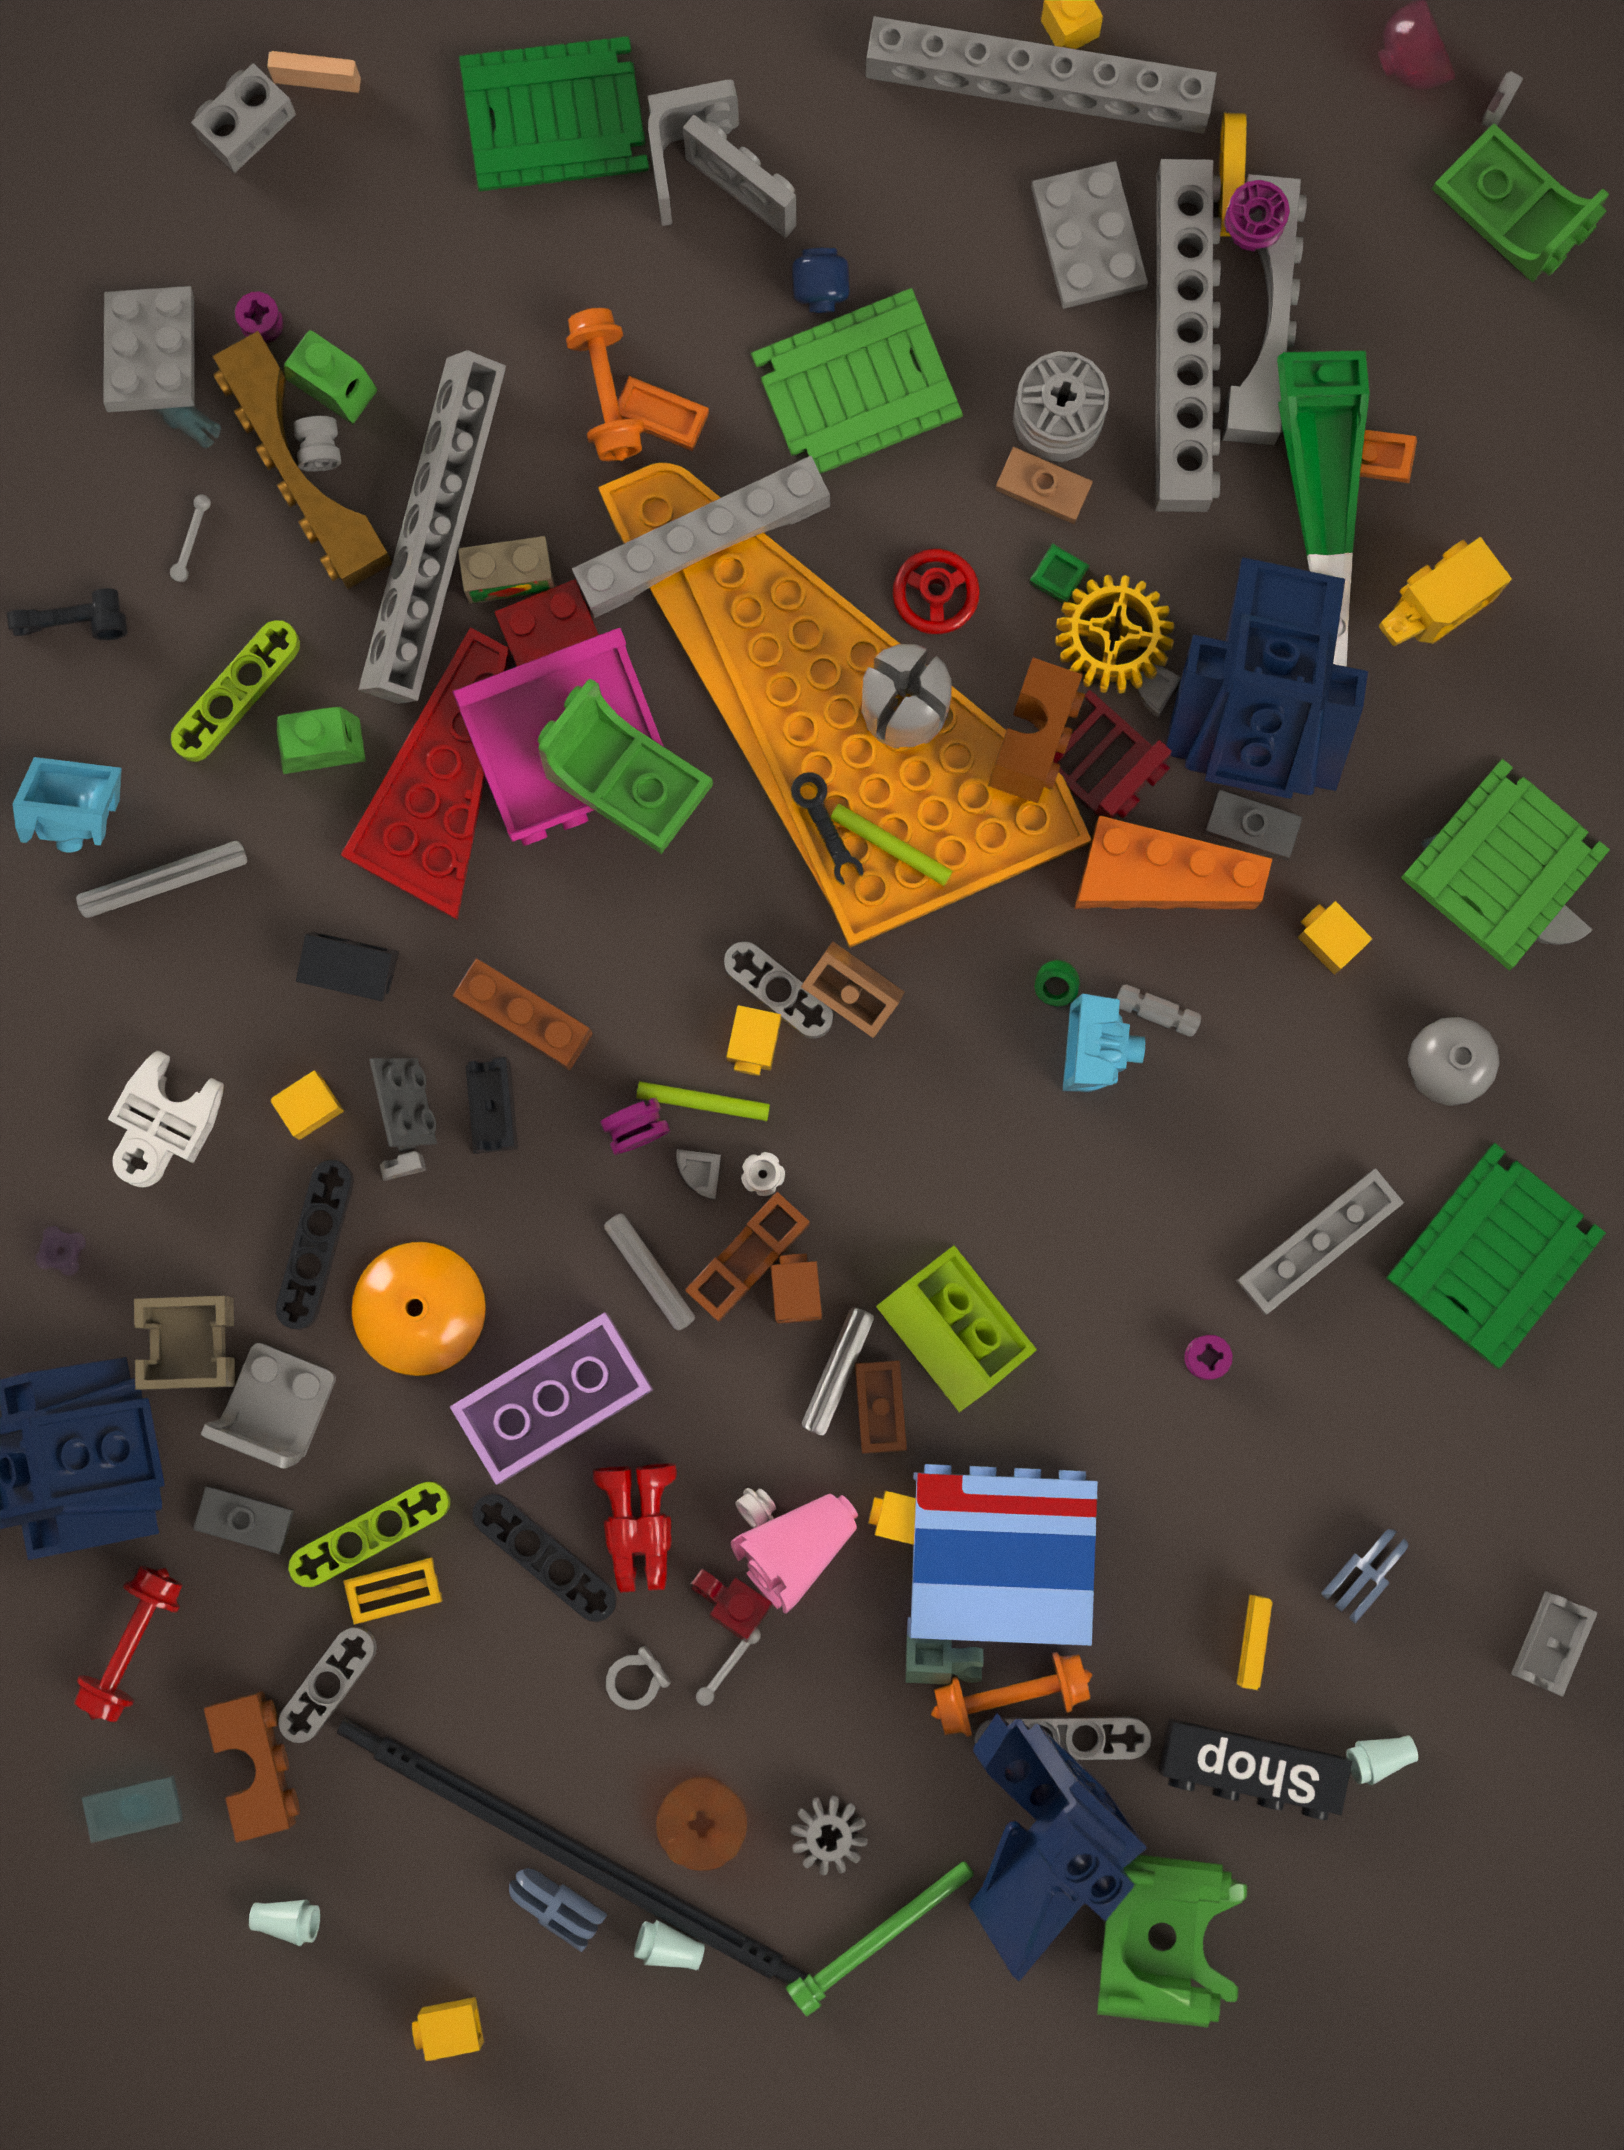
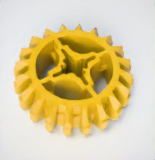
M1109 574L1104 577L1103 588H1099L1097 582L1093 579L1087 582L1089 595L1080 589H1075L1072 597L1076 604L1064 602L1062 612L1067 617L1058 618L1056 622V628L1065 632L1056 636V646L1068 647L1060 653L1061 662L1068 663L1076 660L1070 670L1077 673L1086 672L1083 685L1086 687H1090L1095 678L1101 680L1100 691L1103 693L1107 692L1109 682H1116L1118 693H1124L1126 680L1129 679L1136 689L1141 688L1143 680L1140 672L1142 671L1147 678L1154 679L1157 676V670L1153 663L1158 666H1165L1168 657L1162 651L1171 650L1174 643L1171 638L1165 636L1174 630L1173 622L1163 620L1169 615V607L1162 605L1154 608L1159 601L1160 594L1155 591L1145 597L1143 595L1146 588L1144 581L1137 583L1135 589L1129 588L1130 578L1127 575L1122 576L1120 586H1113V578ZM1106 604H1114L1111 613L1106 617H1092L1090 621L1083 620L1093 609ZM1127 606L1137 611L1144 618L1150 632L1142 631L1141 626L1134 625L1128 620L1126 615ZM1119 617V641H1115L1114 650L1110 651V627H1114L1115 619ZM1079 635L1088 637L1089 642L1096 643L1101 647L1103 651L1102 662L1093 658L1084 649ZM1139 647L1147 648L1137 659L1126 664L1115 665L1118 656L1123 651L1138 650Z

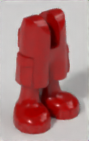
M674 1463L646 1464L636 1468L641 1504L640 1517L632 1515V1468L629 1466H610L593 1469V1481L598 1488L606 1492L612 1507L613 1516L604 1520L606 1546L609 1554L612 1555L615 1580L620 1593L636 1591L637 1567H635L634 1557L640 1555L646 1556L644 1570L647 1577L648 1590H665L667 1554L672 1542L671 1516L660 1512L664 1488L673 1483L677 1476L676 1464Z

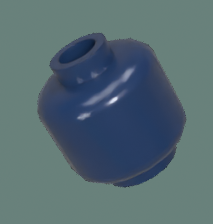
M836 248L804 249L803 256L793 262V296L797 302L809 304V313L835 312V303H841L849 297V264L844 257L837 255Z

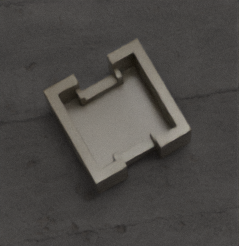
M200 1296L134 1299V1328L150 1329V1360H135V1390L235 1387V1358L226 1357L225 1327L234 1326V1297Z

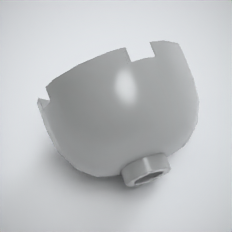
M1462 1017L1441 1018L1424 1027L1412 1041L1407 1058L1408 1066L1411 1069V1075L1415 1080L1414 1084L1418 1091L1431 1101L1447 1106L1469 1103L1485 1094L1495 1081L1500 1063L1498 1046L1490 1032L1476 1021Z

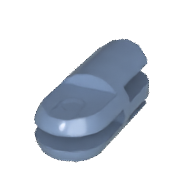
M1394 1529L1386 1530L1363 1558H1360L1355 1553L1320 1594L1328 1600L1357 1566L1362 1571L1361 1575L1334 1606L1342 1612L1370 1578L1377 1583L1349 1616L1348 1619L1354 1624L1357 1623L1390 1584L1384 1576L1409 1546L1404 1537L1377 1570L1370 1566L1372 1561L1397 1533Z
M525 1868L515 1874L516 1880H512L509 1884L511 1898L523 1909L539 1919L537 1923L578 1951L583 1952L588 1945L587 1939H591L598 1930L597 1924L603 1923L607 1913L565 1884L559 1886L536 1870Z

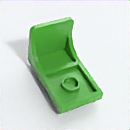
M1494 123L1432 187V190L1531 282L1543 271L1550 276L1567 258L1566 254L1575 244L1581 245L1597 227L1598 221L1607 212L1602 205L1610 195L1604 189H1601L1593 199H1586L1573 194L1559 184Z
M589 679L583 687L576 686L571 691L565 701L564 712L556 722L553 720L549 721L538 737V750L545 777L662 854L713 786V780L627 723L604 700L600 692L599 683Z

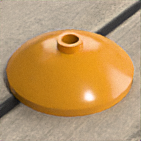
M427 1242L401 1244L388 1249L376 1257L360 1276L352 1300L353 1325L364 1349L382 1366L405 1375L425 1376L436 1374L459 1363L477 1343L483 1330L486 1316L485 1294L473 1268L454 1251ZM414 1299L420 1300L423 1304L422 1313L416 1317L411 1316L407 1309L409 1302Z

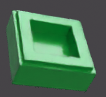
M1052 543L1031 577L1029 584L1064 604V602H1069L1073 591L1079 586L1090 565Z

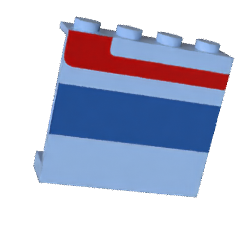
M925 1464V1473H913V1479L916 1480L911 1617L907 1619V1636L918 1639L1092 1646L1098 1481L1086 1480V1471L1059 1470V1479L1041 1478V1469L1014 1468V1477L996 1476L997 1467L970 1466L969 1475L951 1474L952 1465Z

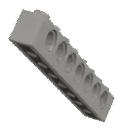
M875 16L873 17L866 57V78L1203 134L1210 116L1217 74L1216 72Z
M1161 159L1156 175L1155 511L1208 512L1213 498H1219L1220 472H1213V455L1218 456L1220 452V429H1213V413H1219L1220 387L1213 386V371H1219L1220 344H1213V328H1219L1220 302H1213V286H1219L1221 265L1220 259H1213V244H1219L1221 222L1220 217H1213V202H1219L1221 179L1220 175H1213V160ZM1183 203H1191L1198 208L1199 213L1194 216H1188L1183 214L1178 206ZM1182 245H1191L1198 250L1199 256L1195 258L1184 257L1178 248ZM1191 287L1198 292L1199 298L1192 301L1185 300L1179 295L1178 289ZM1191 329L1197 333L1199 340L1194 343L1184 342L1179 337L1178 331ZM1182 371H1191L1197 375L1199 383L1192 386L1185 385L1179 380L1177 374ZM1182 413H1190L1198 419L1199 426L1186 428L1179 423L1177 416ZM1184 455L1192 456L1197 460L1199 468L1194 471H1186L1179 466L1177 459Z
M469 350L450 356L445 362L358 689L364 693L396 704L418 701L506 369V365Z

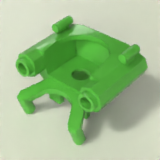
M1138 1855L1123 1868L1135 1886L1106 1920L1097 2014L1208 2028L1209 2021H1219L1220 1999L1226 2002H1236L1238 1987L1231 1980L1209 1966L1203 1951L1204 1932L1214 1915L1234 1907L1246 1899L1247 1885L1231 1879V1872L1223 1871L1222 1864ZM1167 1923L1173 1927L1176 1932V1941L1170 1949L1161 1951L1155 1949L1150 1944L1148 1933L1153 1925ZM1191 1978L1205 1988L1191 1986Z

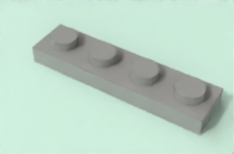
M1375 1168L1236 1281L1260 1311L1267 1315L1404 1202Z

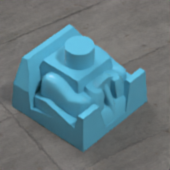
M34 757L12 804L15 828L20 842L27 843L35 831L41 840L56 841V848L63 852H76L80 850L84 839L93 838L94 844L101 846L106 834L109 811H115L120 801L122 768Z
M1082 993L1070 1004L1063 1091L1092 1092L1113 1085L1118 1081V1072L1126 1069L1127 1062H1143L1145 1037L1129 1035L1130 1024L1123 1023L1122 1016L1119 1015L1120 1000Z

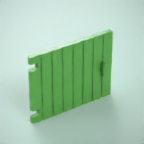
M912 288L751 353L756 367L771 362L775 371L761 377V381L791 455L795 456L807 451L808 455L812 456L820 474L963 417Z
M1502 758L1403 874L1401 879L1510 971L1610 849L1600 841L1590 849L1582 842L1589 831L1524 776L1518 780L1516 785L1511 782L1506 775L1513 767Z

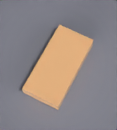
M277 51L269 52L267 67L273 82L276 84L359 93L361 77L354 60Z

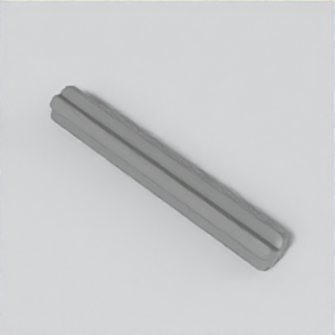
M233 841L78 894L76 896L78 909L82 916L90 918L245 865L247 863V855L240 841Z

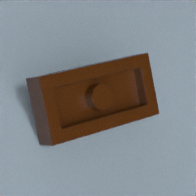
M900 1360L855 1364L862 1454L907 1450Z

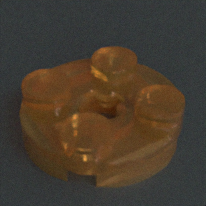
M711 1777L690 1778L678 1784L664 1799L657 1815V1835L661 1846L674 1863L681 1864L692 1870H712L724 1865L737 1855L747 1831L745 1806L738 1795L730 1787L724 1785L723 1782ZM705 1811L706 1818L714 1819L715 1827L709 1828L706 1836H698V1831L689 1827V1821L696 1819V1812Z

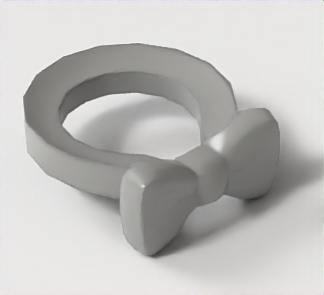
M646 1645L639 1648V1655H627L618 1659L609 1668L606 1676V1690L610 1699L617 1706L627 1710H635L647 1706L656 1697L660 1686L666 1688L671 1684L669 1677L662 1670L660 1663L655 1660ZM627 1665H648L654 1674L648 1692L638 1700H629L622 1697L615 1686L617 1673Z

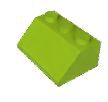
M955 1245L876 1306L959 1413L988 1392L1037 1351Z

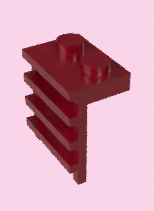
M1089 690L1085 694L1084 699L1095 710L1072 733L1065 754L1056 752L1053 762L1058 764L1102 716L1109 720L1115 727L1070 775H1067L1061 768L1058 773L1064 777L1069 790L1082 801L1081 803L1087 809L1090 808L1098 817L1104 816L1114 819L1119 815L1124 819L1140 802L1141 799L1136 796L1147 783L1154 787L1169 771L1170 767L1166 762L1172 751L1160 740L1152 746L1097 695ZM1123 733L1134 745L1101 781L1087 793L1076 782Z

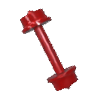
M140 1566L134 1578L130 1582L126 1581L123 1585L124 1590L139 1598L140 1601L101 1680L85 1675H80L77 1679L80 1689L74 1704L87 1712L91 1720L101 1718L109 1722H117L125 1707L133 1706L135 1700L118 1688L119 1683L156 1607L171 1612H178L180 1609L177 1599L183 1585L169 1576L166 1567L155 1570L146 1566Z

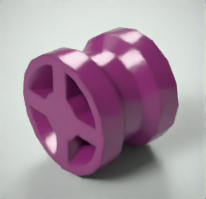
M260 291L250 292L238 301L235 308V318L245 337L259 331L265 343L268 344L281 334L283 317L272 297Z
M1203 1335L1195 1338L1188 1344L1185 1350L1184 1361L1187 1369L1193 1376L1199 1379L1213 1380L1222 1377L1228 1372L1232 1364L1233 1354L1230 1346L1224 1339L1216 1335Z

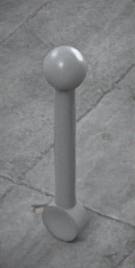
M201 494L194 499V507L196 509L178 564H174L170 569V576L176 582H184L189 576L186 565L203 513L211 505V501L206 495Z
M758 1628L747 1643L743 1640L709 1685L698 1690L696 1699L699 1704L707 1706L713 1702L714 1692L750 1644H755L759 1641L761 1633Z

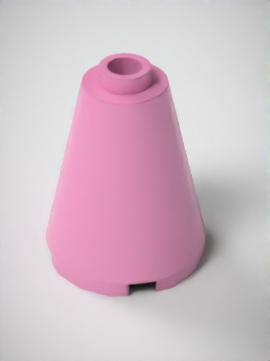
M829 1493L738 1535L731 1541V1547L738 1562L744 1557L749 1561L747 1565L750 1570L746 1574L762 1595L770 1600L775 1608L779 1609L782 1606L783 1613H788L795 1607L856 1531L857 1526L854 1519L858 1517V1513L846 1497L841 1495L839 1498H836L833 1494Z

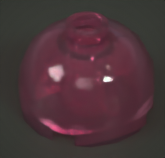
M1426 0L1413 1L1396 11L1386 23L1383 32L1385 49L1378 52L1386 75L1389 76L1395 73L1403 85L1414 90L1432 89L1455 79V73L1447 50L1440 38L1436 22Z

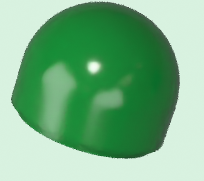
M1049 961L1039 969L1036 975L1035 992L1038 998L1048 1005H1067L1078 994L1079 975L1076 969L1066 961ZM1052 977H1059L1068 983L1069 988L1063 994L1053 995L1046 989L1045 981Z

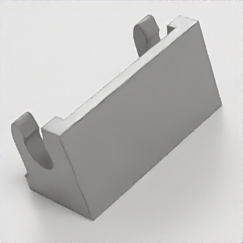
M1545 1591L1511 1675L1563 1697L1598 1612Z

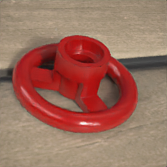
M928 549L914 554L899 568L893 583V600L899 615L911 627L927 634H945L960 628L972 617L979 602V582L973 568L958 554L944 549ZM930 562L946 563L957 570L950 574L943 568H931L922 576L914 572L919 566ZM965 583L967 594L963 607L956 615L944 620V603L950 600L955 588ZM906 584L919 590L922 598L930 604V621L919 617L910 608L906 598ZM933 584H939L944 588V592L941 595H933L929 592L928 588Z

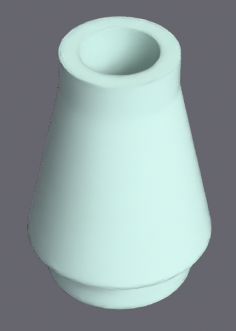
M1409 1735L1400 1738L1357 1741L1355 1747L1347 1749L1346 1753L1347 1758L1352 1761L1350 1772L1358 1784L1367 1782L1369 1785H1374L1404 1766L1418 1761L1415 1743Z
M308 1900L265 1904L255 1902L249 1915L250 1930L260 1931L301 1946L304 1942H314L320 1924V1909L316 1905H310Z
M656 1920L654 1924L645 1921L638 1934L634 1957L642 1959L644 1965L689 1968L697 1971L703 1958L705 1944L687 1937L659 1920Z

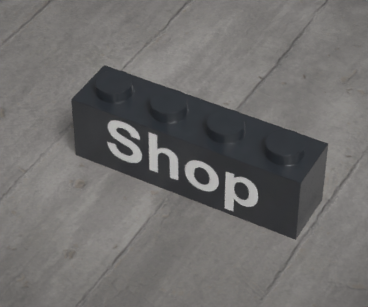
M1169 1718L1158 1772L1162 1776L1168 1777V1785L1175 1788L1194 1791L1196 1784L1213 1787L1212 1795L1220 1798L1239 1801L1240 1793L1258 1797L1256 1804L1262 1807L1283 1811L1284 1804L1287 1803L1302 1807L1301 1814L1304 1816L1328 1820L1329 1813L1342 1816L1352 1761L1345 1756Z

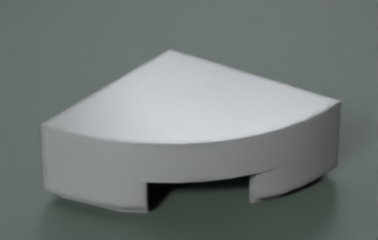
M1512 71L1506 73L1481 119V124L1488 128L1493 123L1499 124L1523 77Z
M1153 663L1157 670V676L1154 679H1150L1144 675L1143 671L1140 672L1143 684L1137 690L1145 707L1153 715L1159 717L1181 677Z
M1564 905L1536 941L1553 945L1570 944L1582 939L1593 929Z
M677 1149V1164L684 1181L699 1195L715 1200L721 1155Z
M413 1151L399 1155L397 1159L383 1161L380 1165L383 1181L426 1171L423 1155Z

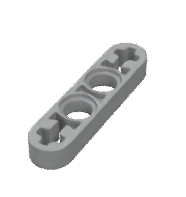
M1131 1716L1002 1717L1009 1724L1016 1719H1021L1030 1729L1037 1723L1040 1726L1047 1727L1052 1732L1053 1738L1076 1760L1135 1759L1144 1755L1151 1743L1148 1727L1138 1718ZM993 1718L985 1719L978 1725L974 1734L975 1744ZM1112 1724L1110 1728L1111 1734H1124L1126 1726L1133 1725L1134 1731L1142 1734V1741L1135 1742L1133 1750H1127L1124 1742L1110 1741L1112 1751H1103L1106 1742L1103 1725ZM1088 1725L1097 1732V1743L1088 1751L1078 1750L1073 1745L1072 1735L1079 1726Z

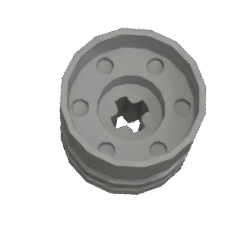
M1057 351L1039 357L1028 366L1018 385L1013 414V425L1017 437L1025 448L1043 460L1065 462L1082 456L1093 447L1102 431L1104 419L1108 411L1109 388L1104 374L1093 361L1074 352ZM1060 394L1068 396L1065 407L1056 405Z

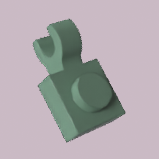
M907 1636L905 1683L951 1684L952 1674L965 1682L975 1683L982 1681V1667L984 1664L982 1648H952V1640L918 1639Z

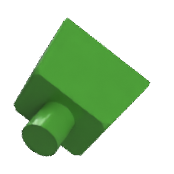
M311 330L306 333L284 364L285 379L352 425L378 391L361 364ZM353 383L355 385L353 390L346 396L349 384Z
M342 707L324 708L277 717V736L283 774L366 761L360 718Z

